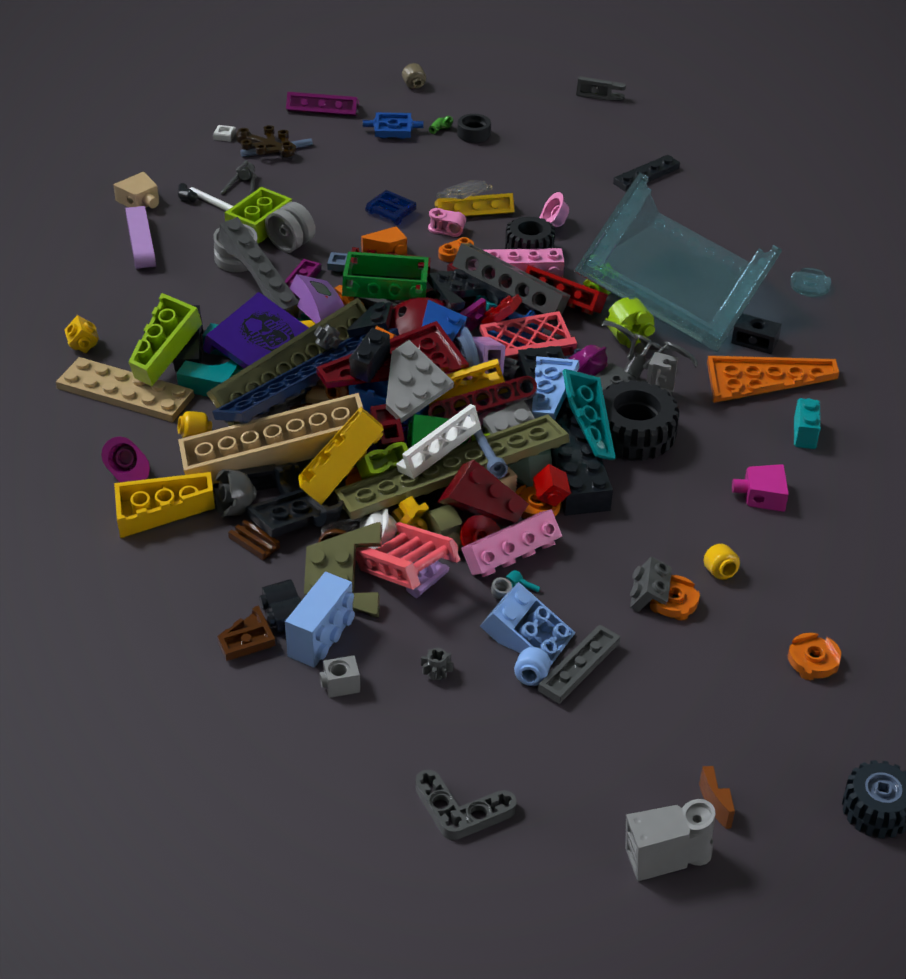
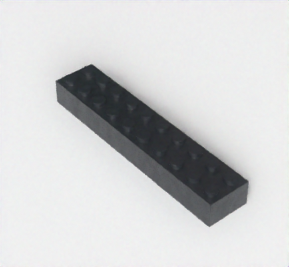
M561 346L518 350L517 366L521 367L520 377L530 376L535 379L536 356L565 359ZM525 382L522 384L524 393H529L533 390L531 383ZM566 395L555 421L569 434V442L562 444L558 448L550 449L552 466L566 472L571 494L561 501L564 515L611 511L613 488L602 458L595 457L569 406ZM533 398L527 400L531 412Z

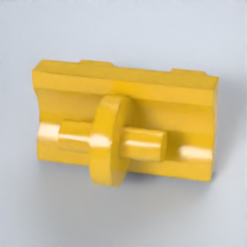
M413 496L400 502L399 507L391 513V516L397 523L401 522L428 530L426 522L421 517L429 507L425 502L418 505Z

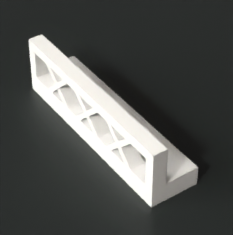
M472 404L468 405L402 454L403 459L396 464L398 472L413 479L479 431L481 425L476 407Z

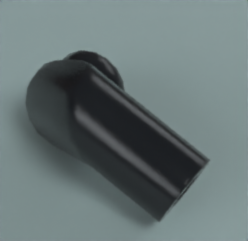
M179 184V199L195 202L198 197L197 193L193 192L192 189H188L186 184Z

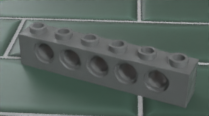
M461 243L452 266L513 297L518 294L523 300L522 303L525 304V308L532 311L538 310L542 314L560 311L562 315L571 296L470 243ZM476 261H478V263H479V266H478L477 269L475 268V262H476ZM493 269L495 270L494 278L491 275ZM509 278L512 279V285L510 287L508 285ZM526 286L529 288V294L527 296L525 294ZM543 295L546 297V303L544 305L541 300Z

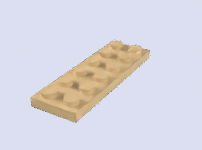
M78 357L56 381L57 389L170 422H174L194 398L193 389L162 380H157L151 386L135 379L130 371Z

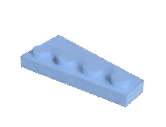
M536 356L535 381L537 383V393L533 397L532 414L535 419L547 414L554 420L556 419L567 395L563 370L568 369L577 372L579 360Z

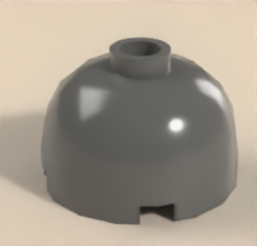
M223 469L219 471L215 480L220 481L219 488H214L216 511L218 513L223 512L221 517L242 515L246 512V507L252 505V502L256 499V488L249 477L238 470Z

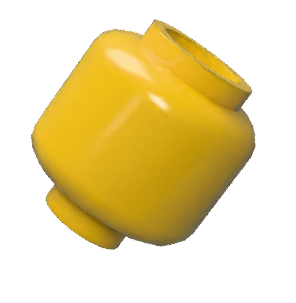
M186 411L183 416H179L177 431L178 434H181L182 438L212 431V421H208L206 413Z
M725 544L711 546L706 551L703 559L706 569L715 578L720 580H726L734 576L740 566L739 556Z

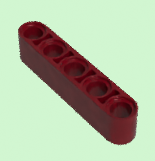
M523 376L432 403L429 406L428 415L433 417V412L436 408L445 409V415L442 418L451 419L459 413L455 410V405L460 401L466 402L467 406L470 404L474 405L477 414L504 407L511 403H518L531 399L536 395L537 383L532 377ZM525 382L533 385V390L529 393H524L520 389L521 385ZM502 389H509L511 391V396L508 399L504 400L499 397L498 394ZM481 395L489 397V403L485 406L477 404V398Z

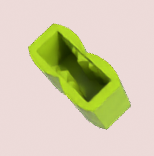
M396 442L384 450H373L356 463L361 479L364 480L397 468L396 464L403 459L402 454L408 450L406 443Z

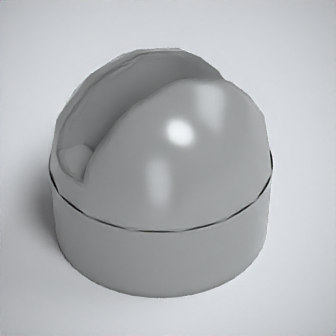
M496 578L491 586L493 597L501 600L512 589V584L506 578Z

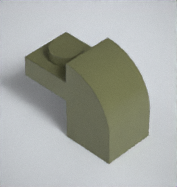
M446 505L422 515L421 518L428 527L427 531L453 538L458 545V552L462 551L463 545L460 538V525L462 521L452 506Z

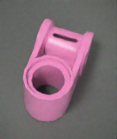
M433 208L429 211V217L431 218L428 225L429 232L458 237L462 234L466 223L464 214L440 208Z

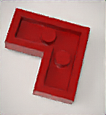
M518 294L514 297L507 296L496 308L493 306L484 313L485 317L481 323H499L514 313L523 300Z

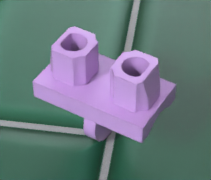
M439 561L434 562L419 572L418 578L421 585L413 590L406 588V591L413 597L418 598L448 573L450 567Z

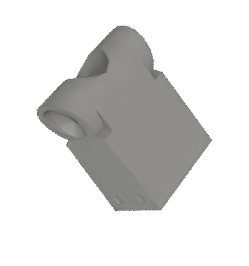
M695 799L686 803L682 808L678 805L626 814L625 849L637 882L685 869L688 863L701 866L711 860L713 851L712 836L716 813L714 806L709 801Z

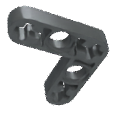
M422 770L416 776L415 789L441 834L449 840L461 839L514 816L516 812L517 799L510 791H497L459 807L437 772ZM428 784H433V792H432V793H431V789H430V787H429ZM443 800L448 803V806L439 809L433 803ZM474 811H483L487 816L483 819H475L471 814ZM449 816H450V820L452 821V823H453L455 826L458 825L457 828H455L453 825H449V818H448Z

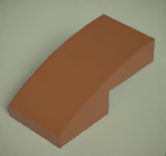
M702 766L699 786L703 798L714 806L715 818L725 829H731L735 809L730 788L718 789L714 766Z

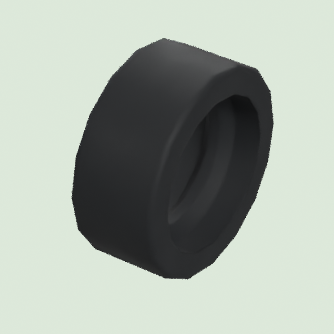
M481 114L463 115L458 119L457 135L466 142H483L491 136V120Z

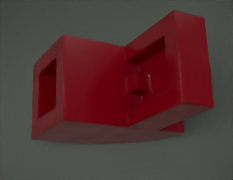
M386 404L371 406V416L381 423L384 429L382 431L383 436L376 443L377 448L386 449L393 443L404 442L400 419H396L386 409Z

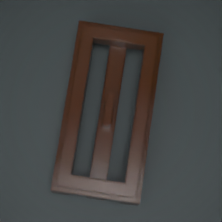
M246 519L242 522V526L238 524L235 527V531L231 529L228 532L231 540L261 560H265L280 548V541L270 537L266 532Z

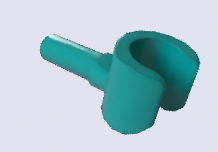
M517 570L511 571L506 576L511 582L512 588L518 582L535 592H539L541 588L523 579L521 573Z

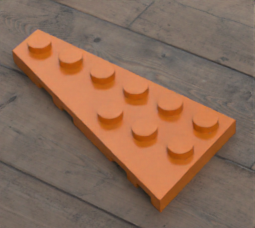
M708 356L707 359L713 403L835 380L839 376L836 359Z

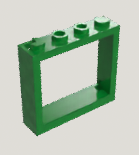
M348 251L343 273L342 296L404 301L412 298H426L429 257ZM351 257L358 258L357 263H352ZM418 262H424V268H418ZM353 274L419 278L421 280L353 276Z

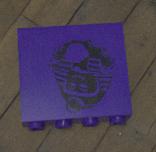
M258 292L206 335L203 350L210 354L213 350L218 349L245 369L309 327Z

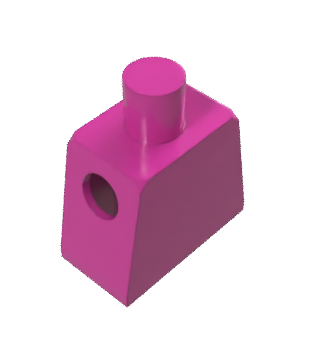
M784 465L748 467L745 479L732 480V493H745L746 504L750 507L785 512L789 494Z

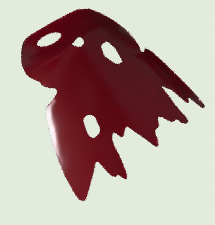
M412 298L394 306L389 328H397L399 335L422 326L428 300L442 306L446 305V302L433 298ZM398 313H404L405 315L399 317Z

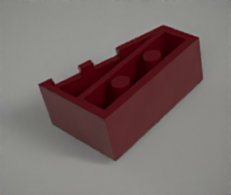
M475 460L462 464L438 500L439 503L457 507L458 510L489 517L502 526L517 523L529 503Z

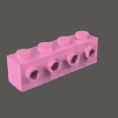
M562 248L484 250L526 272L527 266L530 265L563 277L564 274ZM494 269L491 272L493 278L495 277Z
M551 509L539 512L461 549L471 574H481L482 577L495 573V567L502 565L504 568L516 563L515 558L519 556L526 558L536 553L535 549L538 547L545 549L555 545L554 540L562 537V534Z

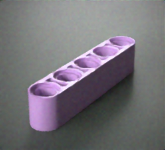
M145 206L125 208L135 268L156 267Z

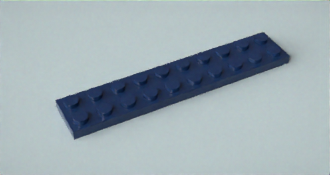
M389 328L388 330H386L399 336L397 328ZM367 334L350 337L341 342L337 349L332 347L329 351L326 350L217 408L212 411L214 419L224 420L225 423L239 421L240 424L248 423L253 420L255 415L267 413L270 407L285 403L286 398L301 394V390L304 388L316 386L318 384L317 381L321 380L317 374L316 367L352 354Z

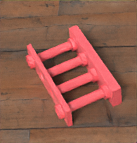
M401 522L395 524L399 535L384 543L382 547L376 549L369 547L356 548V560L360 571L412 590L421 585L418 578L419 572L439 559L443 558L456 563L461 561L458 554V545L453 538Z

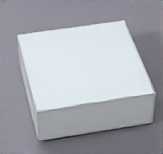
M218 125L213 133V140L231 142L236 133V127Z

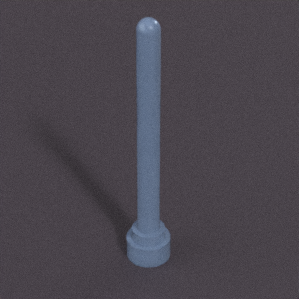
M480 429L473 435L488 460L487 470L496 478H502L507 474L508 466L504 459L496 457Z

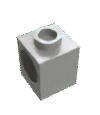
M354 655L323 661L324 672H319L322 688H327L329 698L360 692V674Z

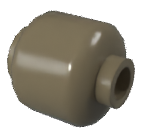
M412 63L403 69L402 78L407 87L416 89L425 84L426 74L419 64Z

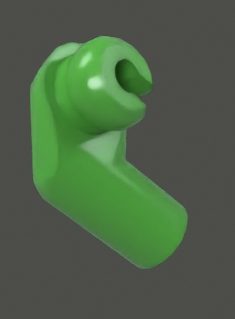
M451 116L438 118L429 127V132L435 134L438 130L450 128L453 124V118Z

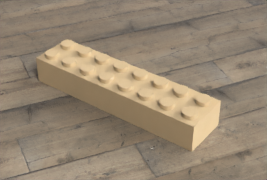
M359 393L266 416L248 423L236 424L178 439L185 475L211 472L212 484L220 482L215 481L216 476L223 469L238 470L271 464L279 466L289 462L296 463L315 458L360 407L363 408Z

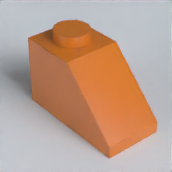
M397 226L361 236V252H367L368 249L376 250L377 254L393 252L397 255L407 254V237Z

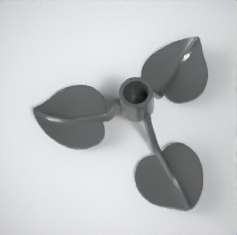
M605 320L601 325L615 327L631 341L630 353L627 357L629 361L623 371L637 379L644 369L647 370L652 359L651 357L646 362L647 358L644 356L648 350H658L659 353L666 352V350L676 351L689 358L695 367L698 365V361L691 353L674 343L665 341L666 345L662 347L643 335L633 334L630 330L615 322ZM639 339L645 348L641 355L635 353L633 356L636 340Z

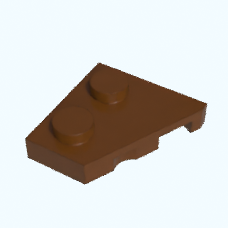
M259 605L252 608V614L246 619L240 618L233 623L231 628L226 629L217 636L218 644L226 661L276 646L275 637Z

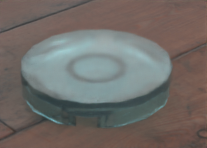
M803 268L800 272H793L790 285L794 291L801 295L819 297L829 292L831 278L829 276L826 277L825 273L821 270Z

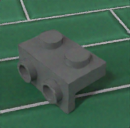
M651 556L642 566H638L632 575L634 583L630 592L632 597L630 608L639 612L652 599L664 605L668 602L672 568L669 565Z

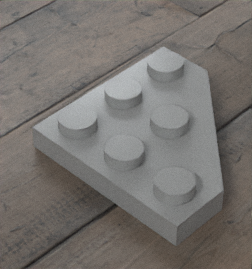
M410 340L392 351L386 398V409L396 419H400L402 423L454 387V381Z

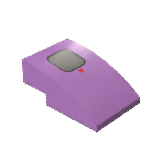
M296 274L290 290L300 298L297 307L313 322L318 323L344 307L340 296L327 281Z

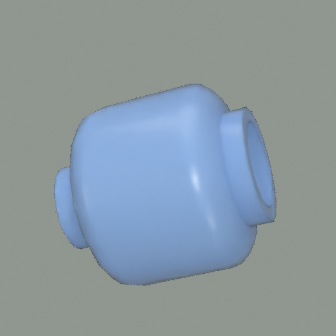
M529 647L524 649L519 654L514 667L517 679L528 686L539 685L548 675L551 667L550 658L540 648Z

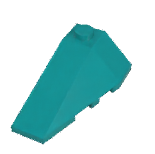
M564 369L563 377L569 406L595 457L608 460L616 459L600 377Z

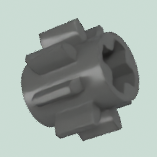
M329 324L325 328L319 325L314 333L317 337L315 343L327 351L331 347L337 349L342 341L338 338L340 332Z
M505 357L504 381L520 377L521 367L517 366V360Z
M442 648L428 649L427 656H421L423 675H428L432 680L446 679L447 671L453 672L451 653H446Z

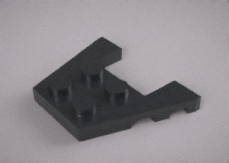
M461 269L429 273L427 280L435 293H440V300L447 303L446 308L451 310L464 309L465 301L461 298L484 295L493 303L499 305L504 298L510 295Z

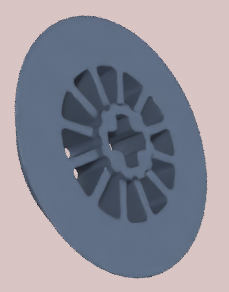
M464 327L461 331V336L455 339V346L469 363V367L480 364L474 339L468 328Z

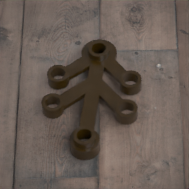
M272 125L263 127L264 135H266L267 139L251 134L248 128H240L236 133L237 142L241 143V149H255L258 155L280 152V155L283 157H291L296 151V145L288 140V130L278 131V139L282 143L275 141V131Z

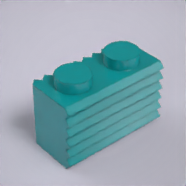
M799 398L797 400L794 416L795 447L815 449L817 447L821 429L819 400L810 398Z

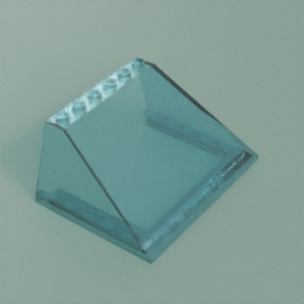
M639 172L574 272L620 298H638L653 317L718 352L782 253V249L775 245L767 253L758 249L750 262L659 213L651 195L652 190L646 184L648 176Z

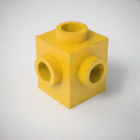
M79 315L64 329L68 345L74 350L87 353L98 342L99 337L95 324Z

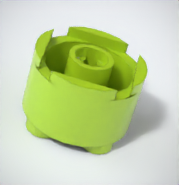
M626 297L615 302L608 311L610 313L608 319H605L627 328L633 334L636 333L648 337L655 332L653 315L635 297L634 299ZM607 326L622 345L631 348V341L624 333L615 327ZM639 339L636 340L635 346L641 342Z

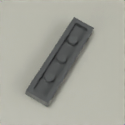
M599 624L539 683L538 691L560 704L620 644L621 636Z

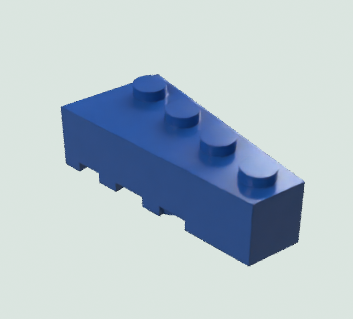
M428 300L422 326L437 321L455 345V339L461 336V331L465 327L467 317Z

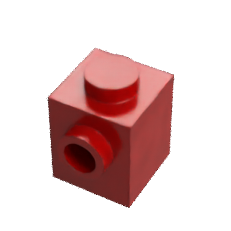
M550 464L533 477L536 496L544 503L546 502L556 507L571 494L566 472Z

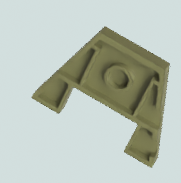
M376 522L306 547L305 596L324 572H328L352 582V593L354 594L353 611L368 613L370 616L379 617V593H354L356 548L382 547L381 522Z

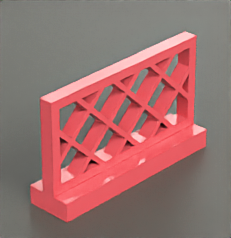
M560 311L480 325L482 337H491L505 345V357L517 361L518 350L561 346L564 356L573 355L577 347V341L575 337H571ZM556 319L558 325L555 327L546 322L548 320ZM534 323L539 327L537 330H534L527 325ZM515 327L518 328L519 331L515 334L507 330V328ZM542 328L552 331V334L548 336L540 331ZM494 330L499 332L497 337L488 334L487 331ZM524 331L533 336L529 340L520 336L521 333ZM559 334L565 337V339L557 340L554 339V336ZM502 335L512 338V341L507 343L500 338ZM538 337L546 342L535 343L533 341ZM519 341L526 346L516 347L514 343Z

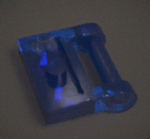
M385 190L367 203L365 211L370 214L375 213L391 220V223L399 225L403 218L416 210V202Z

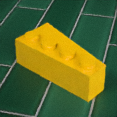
M360 407L298 475L299 487L322 505L342 479L350 473L357 461L359 462L366 455L367 449L371 444H376L383 436L382 431L384 429L382 424Z
M211 472L114 483L120 538L215 509Z

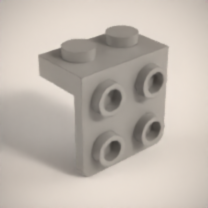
M524 400L518 403H511L503 410L494 411L483 418L482 432L483 434L490 433L491 435L533 420L535 417Z

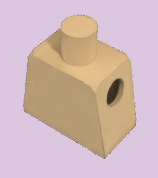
M145 172L113 184L115 200L127 207L145 206V208L150 207L153 209L159 204L158 187Z

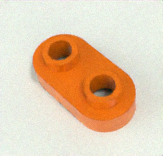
M461 237L439 247L438 258L444 262H453L461 243L474 245V242L467 237Z

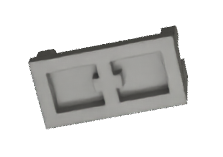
M655 352L648 365L646 382L651 385L656 384L662 390L666 389L672 395L675 386L678 357Z

